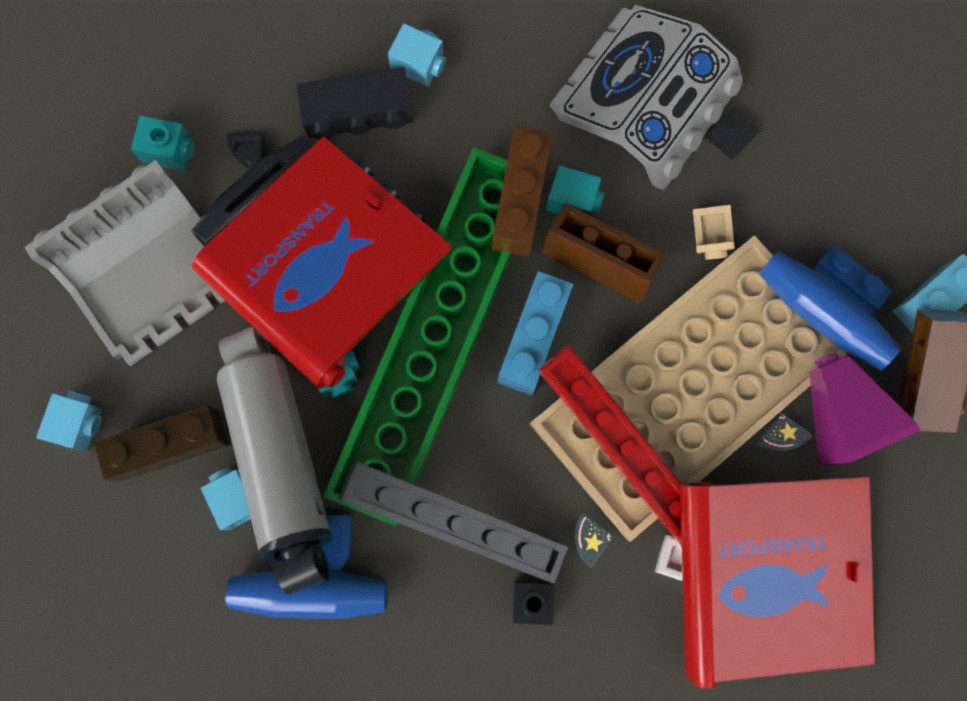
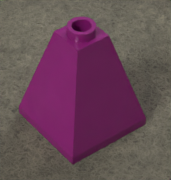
M835 352L814 361L817 368L810 371L817 457L821 465L850 463L921 431L918 424L849 356L839 359Z

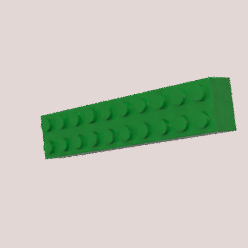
M473 147L436 232L452 246V250L412 288L323 497L393 526L400 527L401 524L343 502L338 498L353 461L417 486L513 255L512 253L492 250L493 233L508 160Z

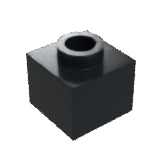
M513 581L512 622L514 624L553 625L554 584ZM532 596H536L541 600V607L537 611H530L526 607L527 600Z

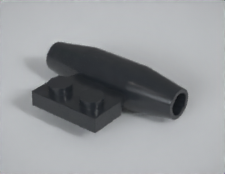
M301 135L261 159L219 195L191 230L196 239L203 246H206L313 146L312 142Z

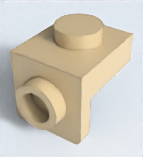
M731 206L693 209L696 252L705 253V260L728 257L727 250L735 249Z

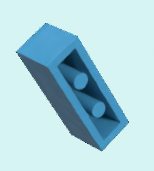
M540 271L537 272L498 375L497 383L528 395H533L540 376L537 369L545 363L571 293L572 283Z

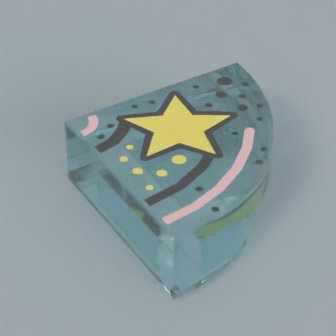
M779 413L757 444L768 450L787 451L802 446L813 435L783 413Z
M584 514L579 516L574 534L576 549L581 560L589 568H592L613 539L612 535Z

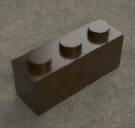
M204 405L94 442L103 479L122 482L229 446L219 410L209 405Z

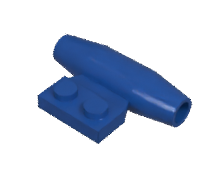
M834 244L813 269L778 250L759 272V275L793 312L845 352L879 371L883 370L900 352V345L873 317L893 290Z
M326 515L333 538L328 544L321 547L326 555L330 570V576L327 581L288 595L281 589L275 575V570L231 576L226 587V606L228 609L273 618L343 619L384 613L387 610L388 581L342 571L351 557L354 518L349 515Z

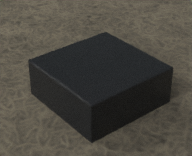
M732 108L708 133L706 138L733 161L754 139L759 130Z

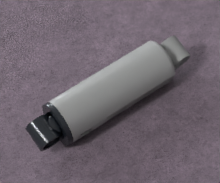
M250 326L219 340V350L225 365L218 371L217 383L260 558L263 561H274L277 581L281 589L290 595L329 579V565L321 547L328 544L333 538L286 364L280 356L271 353L269 341L253 326Z

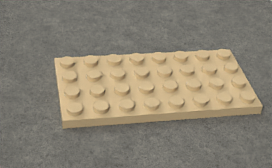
M755 235L591 371L681 483L700 482L811 386L810 371L817 368L814 361L835 352L839 359L847 354V352L838 348L793 312L759 275V272L773 255ZM560 398L529 424L628 542H631L657 519V516Z

